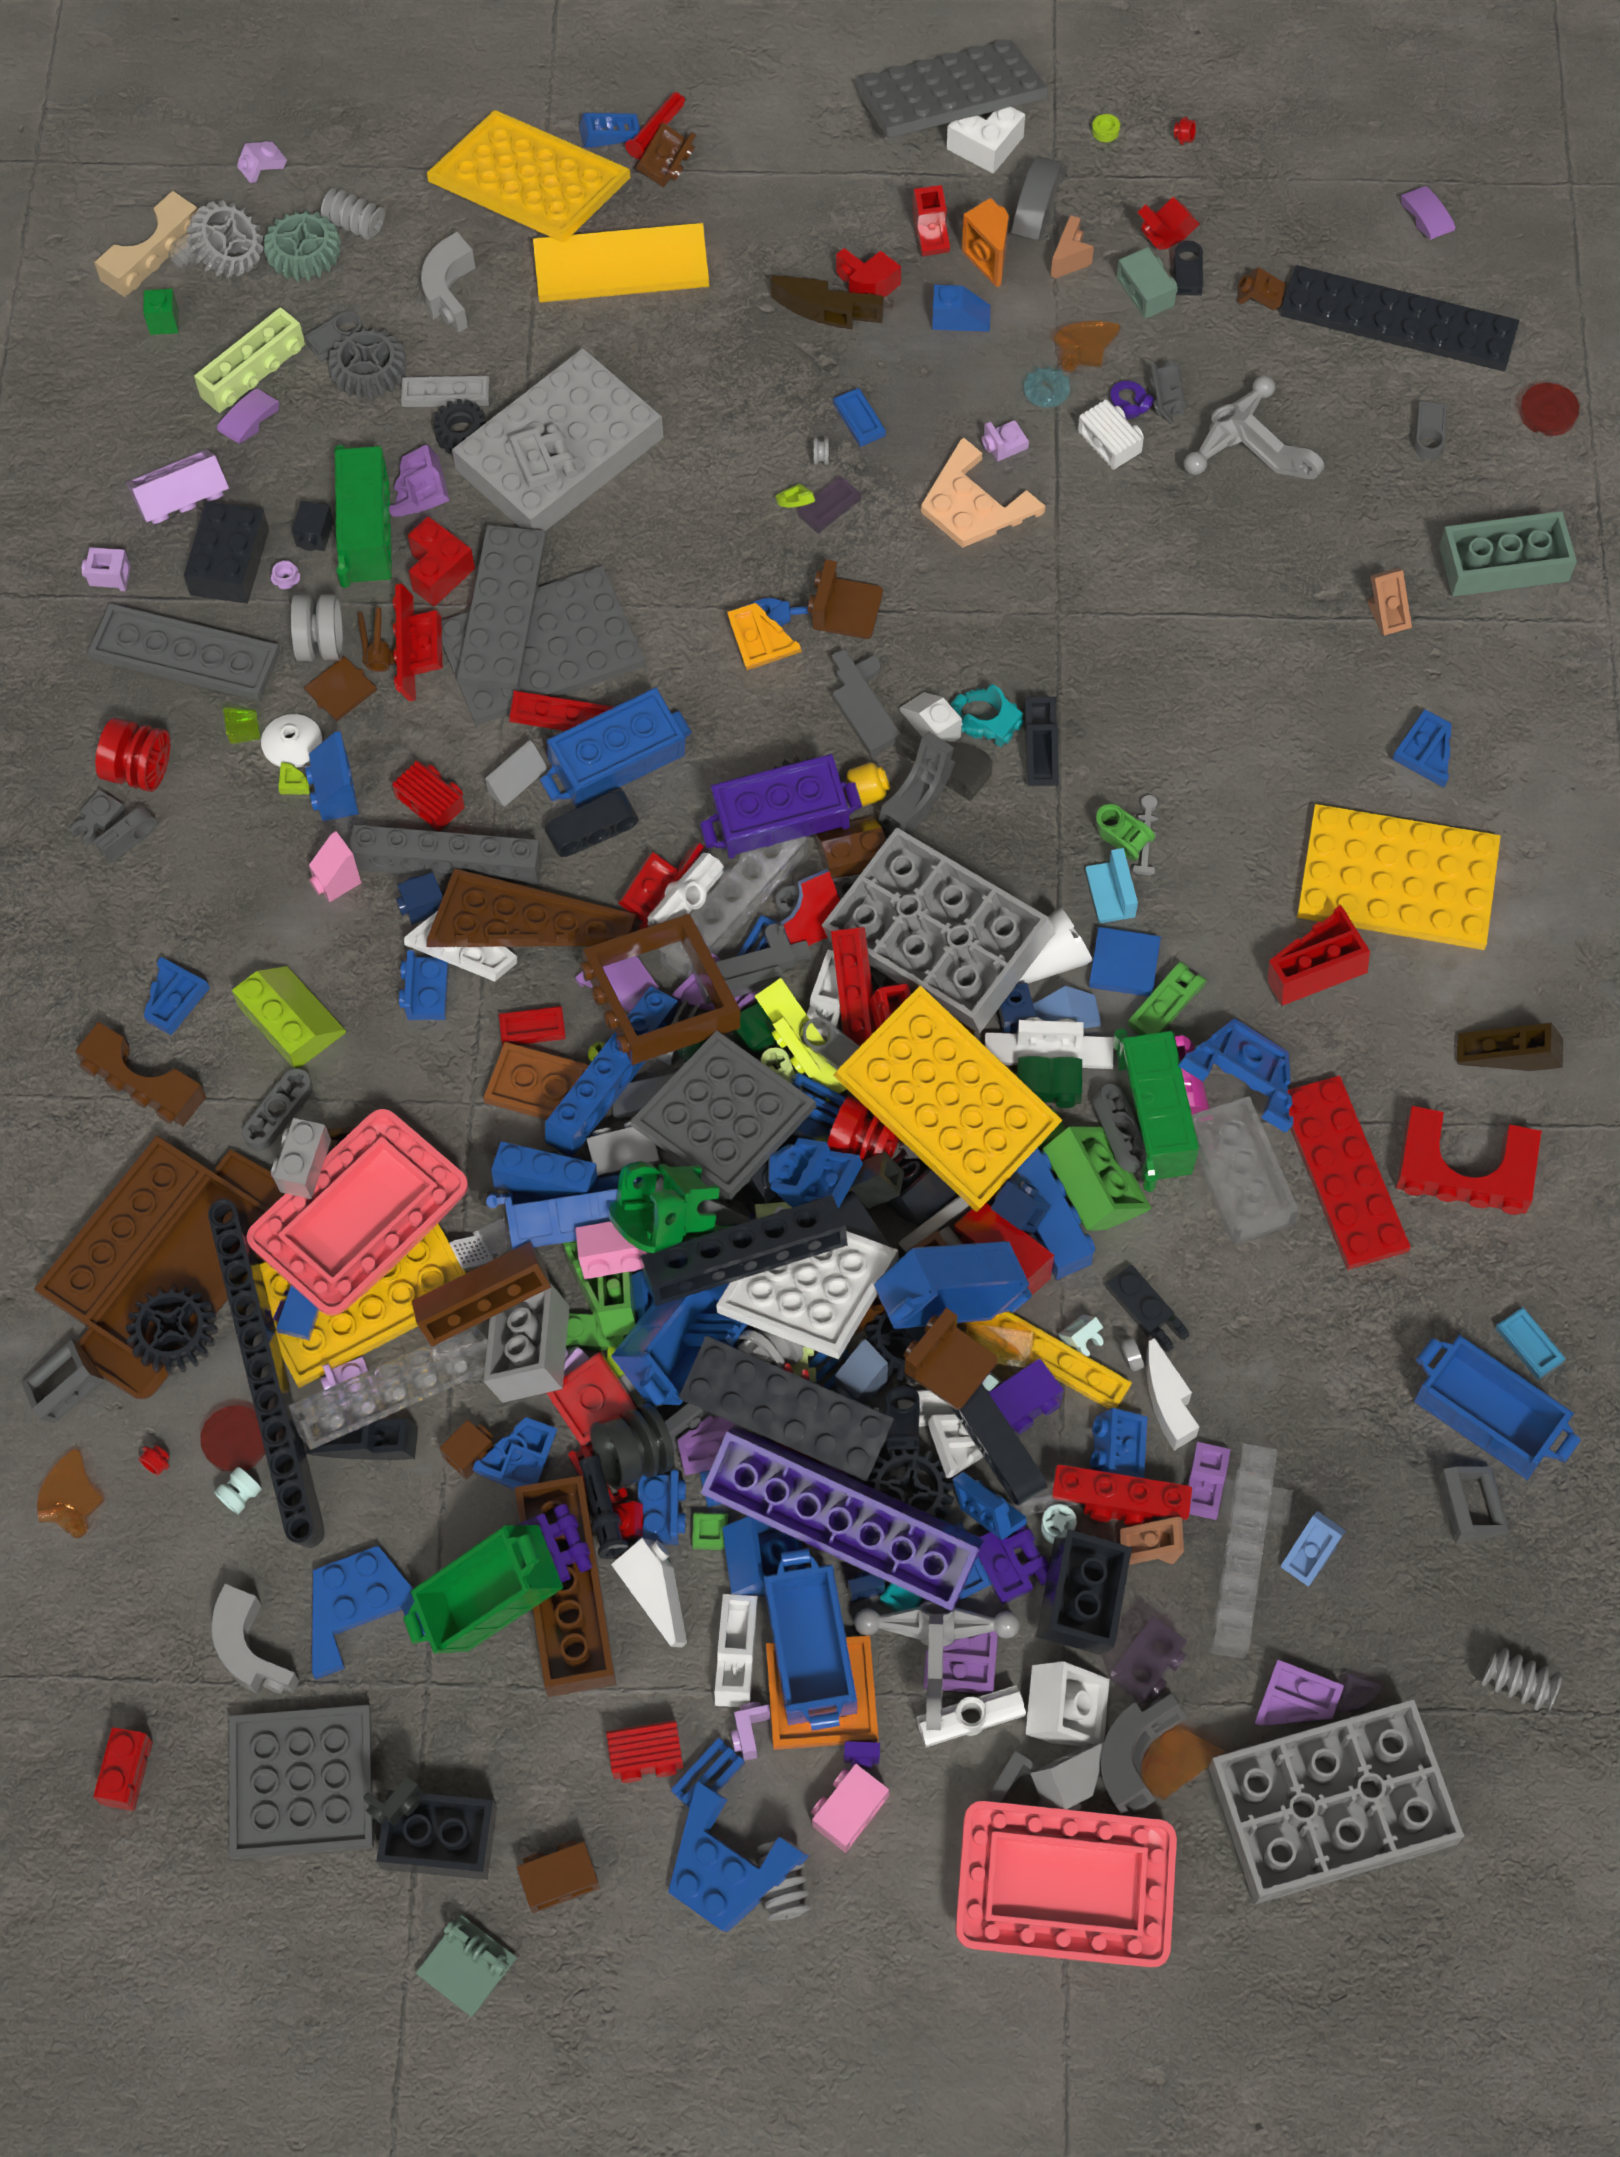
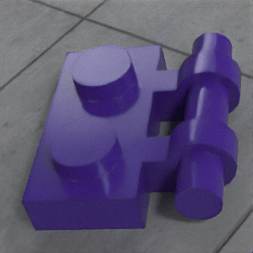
M566 1504L554 1509L558 1519L554 1524H548L544 1513L517 1524L539 1525L561 1583L571 1579L566 1566L576 1562L579 1572H585L592 1568L588 1557L591 1552L587 1543L582 1542L577 1531L579 1526L575 1515L570 1514ZM564 1535L569 1549L560 1553L554 1538Z
M1025 1525L1013 1532L1014 1536L1008 1539L1001 1540L991 1532L979 1537L985 1541L978 1557L1001 1605L1032 1591L1033 1586L1028 1579L1032 1575L1037 1576L1042 1586L1046 1585L1049 1562L1045 1556L1041 1557L1034 1544L1036 1538L1031 1529L1027 1530ZM1018 1548H1022L1029 1561L1022 1566L1014 1552Z

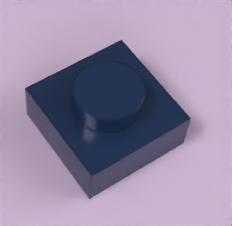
M867 1571L855 1574L853 1580L848 1581L851 1603L883 1595L885 1592L884 1580Z

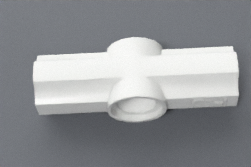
M702 853L679 881L671 882L666 888L664 899L647 917L648 926L650 927L689 914L692 909L702 907L706 901V893L723 874L724 866L719 859L709 853Z
M1015 1685L977 1698L966 1697L958 1704L942 1708L941 1730H926V1714L917 1716L916 1720L925 1747H930L964 1735H977L983 1729L1024 1717L1026 1712L1020 1691ZM972 1709L979 1713L981 1719L976 1723H967L963 1720L961 1714L966 1710Z

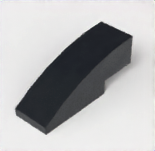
M1025 697L1024 727L1027 786H1059L1056 697Z
M369 1416L309 1421L306 1453L313 1456L362 1460L415 1459L418 1426L407 1418L376 1421Z

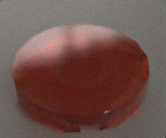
M1547 382L1536 384L1526 391L1521 400L1519 414L1523 423L1535 433L1539 431L1545 433V436L1553 437L1563 435L1573 428L1579 416L1580 405L1577 397L1568 388L1560 384Z
M240 1405L228 1406L213 1413L205 1422L200 1434L201 1448L208 1462L218 1470L230 1472L239 1467L246 1471L256 1466L264 1457L265 1450L254 1410Z

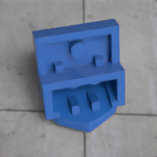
M798 1138L795 1144H788L770 1155L768 1161V1182L772 1191H775L792 1208L809 1203L814 1199H822L833 1195L839 1209L863 1163L859 1155L830 1151L827 1142Z

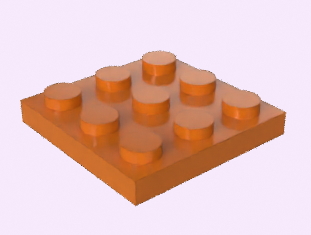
M870 1636L846 1637L857 1697V1714L840 1716V1726L813 1731L809 1722L788 1725L774 1643H766L774 1750L845 1745V1741L879 1742Z

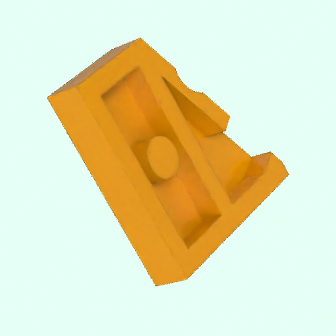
M757 603L727 612L746 670L802 652L800 644L797 641H793L776 621L771 620L766 615V612Z

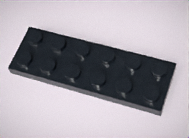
M708 1335L705 1336L678 1398L864 1481L868 1480L894 1421V1417Z

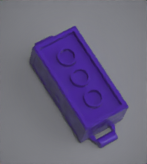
M833 754L711 785L713 805L716 813L708 820L701 822L700 827L706 847L726 849L728 858L732 859L735 858L736 854L758 848L773 846L774 844L811 836L812 834L843 827V829L850 828L849 815L855 810L862 808V802L856 783L840 781ZM843 788L845 789L850 808H848ZM718 821L724 841H717L712 822Z

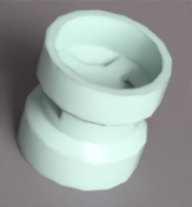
M237 1467L230 1474V1480L226 1484H220L214 1491V1494L230 1510L238 1515L245 1508V1502L250 1497H255L262 1489L244 1470Z

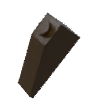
M1552 1022L1458 1033L1457 1063L1458 1065L1523 1071L1563 1068V1037Z

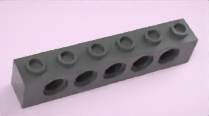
M353 825L349 848L353 853L357 869L360 871L421 876L433 872L435 877L451 878L454 869L510 883L538 885L542 863L539 840Z

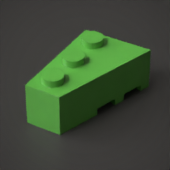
M577 1241L562 1243L569 1268L604 1337L629 1334L637 1324L632 1283L634 1271L584 1279L578 1257Z

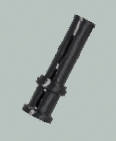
M589 1456L582 1459L579 1465L583 1473L594 1515L591 1528L593 1532L597 1533L600 1545L598 1549L599 1557L602 1559H614L629 1550V1546L622 1537L620 1529L622 1524L621 1517L613 1510L601 1465V1458Z

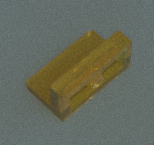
M968 1323L967 1335L997 1356V1364L1016 1367H1028L1032 1364L1035 1332Z

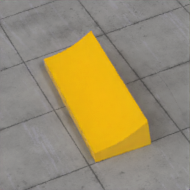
M703 223L577 234L570 236L564 243L552 237L533 239L539 303L709 287Z

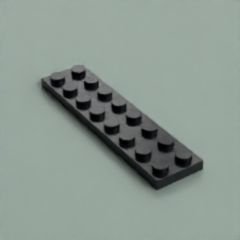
M1299 265L1295 266L1280 315L1281 317L1503 372L1506 370L1520 321Z

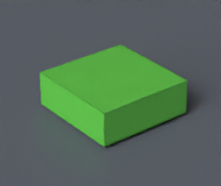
M694 1513L693 1549L725 1550L722 1527L728 1525V1514Z

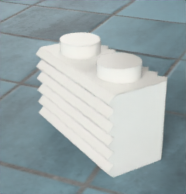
M1108 399L1080 415L1079 434H1082L1090 446H1093V449L1097 451V454H1100L1108 466H1111V469H1116L1142 453L1144 439L1142 431L1138 426H1132L1126 420L1123 410L1117 405L1113 406Z

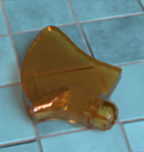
M1087 321L1074 323L1059 330L1054 337V341L1062 349L1061 365L1063 370L1073 372L1077 369L1078 365L1101 367L1103 353L1119 334L1120 325L1103 321Z
M78 1450L69 1452L52 1469L41 1487L37 1501L39 1523L54 1522L66 1533H71L74 1538H81L87 1533L88 1525L84 1522L85 1519L104 1502V1499L90 1486L83 1459Z

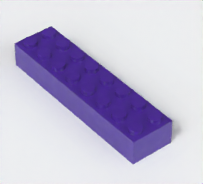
M736 1424L726 1432L700 1493L950 1611L956 1606L985 1541Z

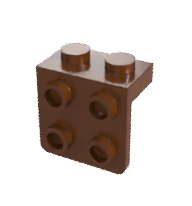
M825 559L823 571L818 570L815 578L814 587L818 589L816 596L811 595L808 605V613L812 614L813 629L863 639L871 638L883 596L882 587L837 578V561Z
M946 1308L940 1316L935 1314L928 1321L924 1329L926 1334L920 1341L913 1340L904 1353V1357H906L905 1373L951 1407L959 1410L964 1407L995 1368L997 1356L957 1328L958 1315Z

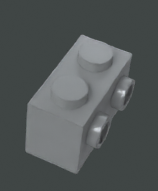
M293 1118L290 1128L284 1130L281 1142L283 1150L280 1158H275L271 1170V1175L280 1192L312 1199L331 1142L330 1135L324 1124Z
M631 1122L624 1124L625 1129L612 1132V1128H603L592 1132L593 1137L587 1138L592 1163H596L598 1178L619 1175L622 1167L632 1162L643 1161L653 1166L661 1164L656 1144L634 1129Z

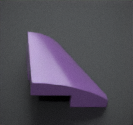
M428 444L402 457L399 467L400 476L396 480L394 487L398 492L395 505L389 506V512L393 517L422 512L449 501L439 456Z
M637 956L603 967L623 1009L628 1012L632 1011L650 986L659 990L658 985ZM583 971L576 976V981L580 986L593 987L590 980H584Z

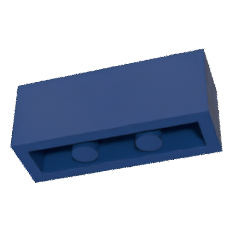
M500 1142L491 1169L494 1188L545 1200L595 1192L598 1183L596 1163L506 1142Z

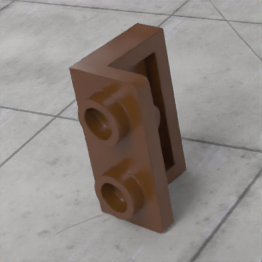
M662 123L636 169L664 188L670 179L676 181L684 167L680 163L682 159L687 161L695 149V146L691 143L696 134L691 132L685 138L665 123Z

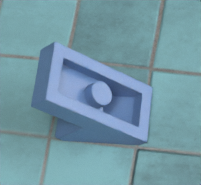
M1317 1511L1280 1567L1309 1587L1337 1548V1544L1346 1530Z

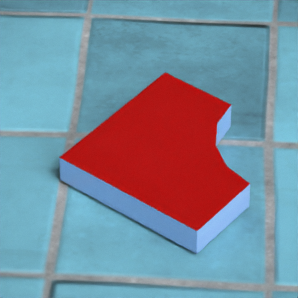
M827 869L798 881L800 894L797 906L790 916L781 921L790 945L807 941L808 946L828 938L822 924L840 902L830 871Z

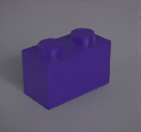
M1039 1358L990 1391L989 1395L1013 1431L1022 1434L1034 1424L1033 1420L1043 1413L1045 1416H1048L1061 1406L1060 1401H1062L1064 1389Z

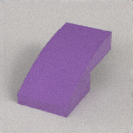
M1427 186L1401 195V205L1416 217V228L1429 239L1455 230V224L1448 211Z
M256 388L243 397L217 425V431L240 444L259 432V423L278 411L279 401Z
M1197 1442L1188 1486L1192 1487L1189 1514L1217 1520L1231 1449Z

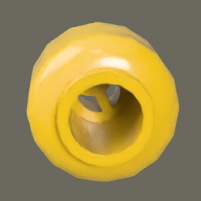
M873 762L852 768L846 774L847 782L845 783H856L862 807L883 800L886 797V790L890 789L883 767H877Z

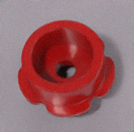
M1185 116L1176 122L1174 138L1178 139L1181 145H1184V142L1192 143L1196 135V122Z
M154 1445L152 1448L147 1446L142 1448L144 1452L138 1460L148 1471L159 1476L163 1470H168L170 1466L167 1461L170 1457L162 1448Z

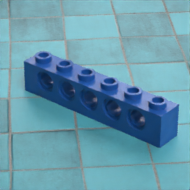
M650 986L627 1016L636 1035L639 1036L671 1025L677 1014L678 1000ZM616 1032L545 1122V1143L572 1158L646 1062L643 1061L632 1065L627 1054L619 1051L616 1042Z

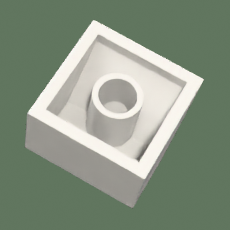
M1064 1661L1032 1665L1026 1735L1048 1743L1080 1747L1098 1743L1104 1744L1110 1679Z

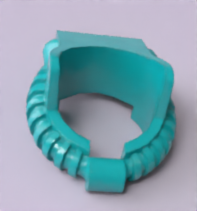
M990 684L988 689L982 688L979 690V688H976L975 690L972 689L969 692H965L964 695L958 694L951 702V707L962 718V733L977 739H982V736L988 740L994 738L995 744L1001 748L1005 743L1008 744L1011 741L1014 731L1020 730L1024 723L1022 720L1023 713L1017 709L1016 703L1009 702L1001 689L994 684ZM984 701L993 705L999 715L987 721L979 720L968 713L963 717L962 708L966 703Z

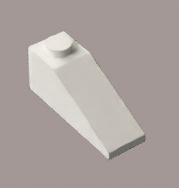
M641 1538L611 1565L669 1645L682 1648L687 1644L674 1569L667 1559L670 1556L669 1552L658 1540L654 1542V1540Z

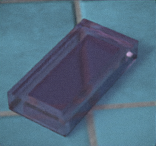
M840 476L814 497L815 502L798 509V516L819 534L861 500V493Z

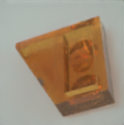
M1175 1726L1152 1742L1142 1762V1775L1151 1793L1164 1801L1177 1792L1184 1784L1199 1776L1202 1771L1209 1767L1212 1758L1223 1755L1225 1751Z

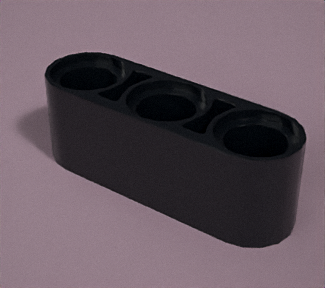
M617 791L554 818L545 826V832L558 856L568 857L630 830L638 823L639 817L625 792Z

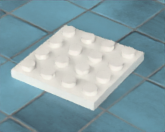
M778 1206L774 1213H777L778 1211L785 1208ZM846 1231L848 1246L731 1282L716 1305L717 1313L839 1359L878 1294L874 1286L875 1282L899 1259L898 1250Z

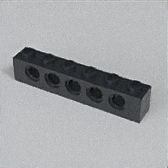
M833 1195L822 1199H814L800 1206L782 1209L768 1216L750 1219L733 1227L719 1229L701 1237L684 1240L679 1244L656 1253L640 1255L643 1275L654 1304L658 1306L848 1246L846 1225Z

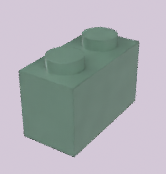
M1149 247L1118 260L1116 278L1144 319L1174 307L1176 293L1178 292L1176 281L1173 277L1168 276L1163 268L1161 259L1158 256H1154Z

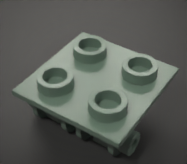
M461 1914L455 1922L452 1920L448 1923L443 1931L445 1933L444 1937L416 1974L470 2017H473L517 1957Z

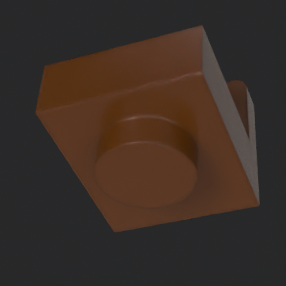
M1257 267L1240 279L1237 286L1239 290L1237 302L1243 304L1250 298H1253L1274 311L1281 306L1285 282Z

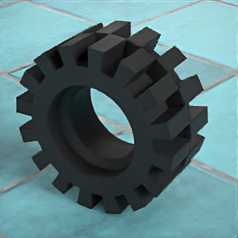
M457 399V404L453 405L451 400L447 402L448 408L442 405L439 408L440 413L436 412L434 415L433 425L436 440L439 443V447L441 449L445 448L448 454H451L454 447L487 423L483 409L480 410V406L476 403L472 406V401L466 400V403L462 404V399ZM457 423L472 425L469 430L462 433L450 431V428Z

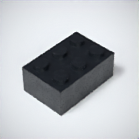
M205 502L184 572V579L190 596L248 604L269 533L264 509Z
M1070 1529L1055 1537L1036 1637L1102 1655L1114 1648L1132 1547Z
M387 1790L385 1802L395 1790ZM421 1793L419 1805L409 1816L404 1814L395 1826L387 1820L382 1823L376 1860L382 1870L488 1880L497 1807L493 1800Z

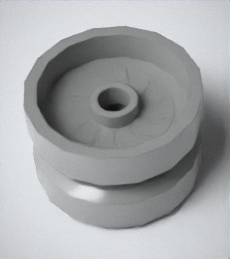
M321 594L317 601V607L310 595L293 596L291 604V634L297 662H313L318 654V648L321 657L325 661H341L343 654V620L341 604L337 594Z

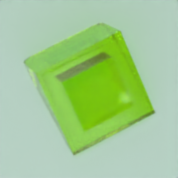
M223 708L226 733L230 744L260 739L256 711Z

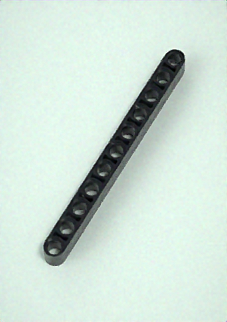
M852 1191L847 1193L839 1207L846 1225V1231L890 1247L858 1197ZM925 1326L899 1329L909 1345L915 1339L920 1341L926 1334V1331H924ZM983 1384L980 1385L962 1409L957 1410L951 1407L1005 1491L1017 1506L1048 1488L1040 1469Z
M219 1199L210 1206L208 1218L284 1532L291 1542L305 1548H314L323 1540L325 1530L258 1257L247 1242L246 1236L250 1228L248 1216L243 1209L232 1201ZM233 1211L230 1221L223 1223L225 1215ZM240 1241V1247L237 1252L231 1254V1248L234 1243ZM248 1272L246 1281L238 1285L241 1274ZM255 1302L254 1311L246 1316L247 1307ZM263 1333L262 1342L254 1347V1338L258 1334ZM270 1364V1373L266 1377L261 1378L262 1369ZM278 1395L277 1405L269 1410V1401L272 1397ZM285 1427V1437L277 1442V1432ZM293 1459V1469L285 1474V1463ZM297 1491H301V1501L293 1506V1495ZM309 1523V1533L304 1538H300V1528L304 1524Z

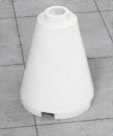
M1062 908L1054 910L1048 916L1055 934L1019 980L1018 984H1029L1087 965L1092 961L1082 938L1078 936L1073 928V923Z

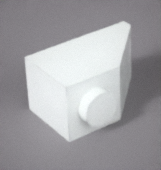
M924 692L900 707V712L922 737L929 731L949 745L961 738L962 718L943 697Z

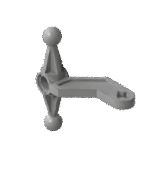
M1266 375L1259 376L1254 380L1252 384L1253 391L1236 402L1223 405L1211 415L1212 423L1209 427L1210 431L1199 451L1191 452L1184 460V468L1188 473L1200 475L1207 467V459L1227 446L1243 442L1278 474L1315 479L1325 467L1323 460L1317 453L1305 448L1284 445L1253 416L1260 400L1270 397L1275 391V382Z
M926 1601L919 1607L879 1615L874 1609L865 1608L861 1609L854 1618L855 1628L862 1635H873L879 1629L919 1639L924 1645L928 1646L926 1730H941L943 1647L950 1645L954 1640L988 1632H995L999 1637L1005 1639L1013 1638L1020 1629L1018 1617L1010 1611L1000 1612L994 1618L956 1607L950 1611L931 1601Z

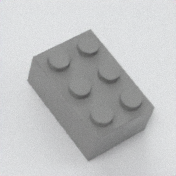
M552 1284L551 1288L490 1318L484 1383L502 1403L563 1389L570 1306Z

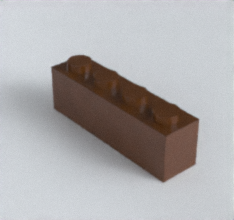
M530 1241L411 1302L416 1323L431 1347L551 1288L545 1264Z

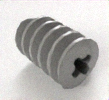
M331 188L323 199L321 217L327 216L335 226H341L344 230L351 231L353 234L361 235L362 238L369 240L380 232L386 217V210L383 207L376 209L374 203L370 202L367 204L363 198L357 200L356 195H348L347 191L343 189L337 193L335 188Z
M1502 1649L1498 1655H1496L1495 1650L1482 1678L1481 1686L1485 1687L1491 1680H1494L1495 1692L1498 1693L1504 1686H1508V1698L1511 1699L1519 1691L1521 1692V1704L1524 1705L1532 1697L1534 1698V1710L1538 1711L1544 1704H1547L1548 1713L1560 1689L1562 1674L1556 1672L1549 1679V1668L1547 1666H1543L1536 1673L1535 1661L1530 1660L1523 1667L1522 1655L1517 1654L1509 1661V1649Z
M776 1841L757 1847L758 1853L766 1855L759 1860L760 1867ZM804 1863L800 1866L796 1865L779 1886H774L764 1895L768 1898H773L765 1903V1909L774 1913L767 1918V1921L788 1920L800 1917L801 1914L811 1910L810 1905L800 1904L799 1901L809 1895L808 1891L800 1890L797 1887L807 1881L806 1876L796 1875L795 1872L805 1867Z

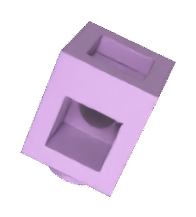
M89 548L88 557L82 562V575L86 577L89 586L119 588L120 591H126L131 566L125 550Z

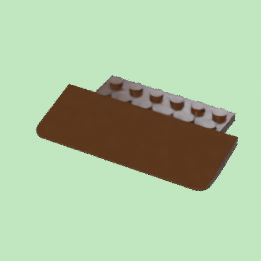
M156 1136L36 1285L34 1290L38 1295L89 1328L78 1341V1344L106 1381L136 1399L150 1398L157 1392L170 1374H167L165 1366L159 1373L154 1372L152 1364L144 1367L141 1363L142 1357L135 1358L132 1354L134 1347H130L127 1343V1338L131 1335L126 1332V1325L133 1323L128 1317L129 1312H139L135 1306L136 1301L145 1304L147 1302L146 1292H150L153 1297L159 1295L157 1292L159 1286L163 1287L165 1293H169L172 1284L177 1286L179 1293L187 1286L191 1290V1295L196 1292L201 1293L203 1297L202 1302L209 1301L212 1306L209 1312H214L216 1315L226 1303L228 1297L208 1218L210 1206L219 1199L232 1201L246 1212L251 1227L286 1193L279 1191L270 1171L231 1149L216 1168L210 1171ZM233 1211L225 1215L223 1223L230 1221ZM240 1241L234 1243L231 1248V1254L237 1252L240 1247ZM244 1272L243 1274H241L238 1280V1285L242 1282L243 1278L246 1276L248 1272ZM176 1308L166 1309L161 1312L170 1313L173 1312ZM195 1314L189 1319L191 1323L186 1329L192 1338H194L198 1328V1318ZM150 1321L146 1331V1342L149 1345L154 1341L153 1336L157 1331L152 1321ZM164 1325L167 1332L169 1330H172L174 1332L177 1331L178 1333H180L177 1327L175 1329H172L170 1327L167 1328ZM173 1346L167 1351H175L183 1347Z

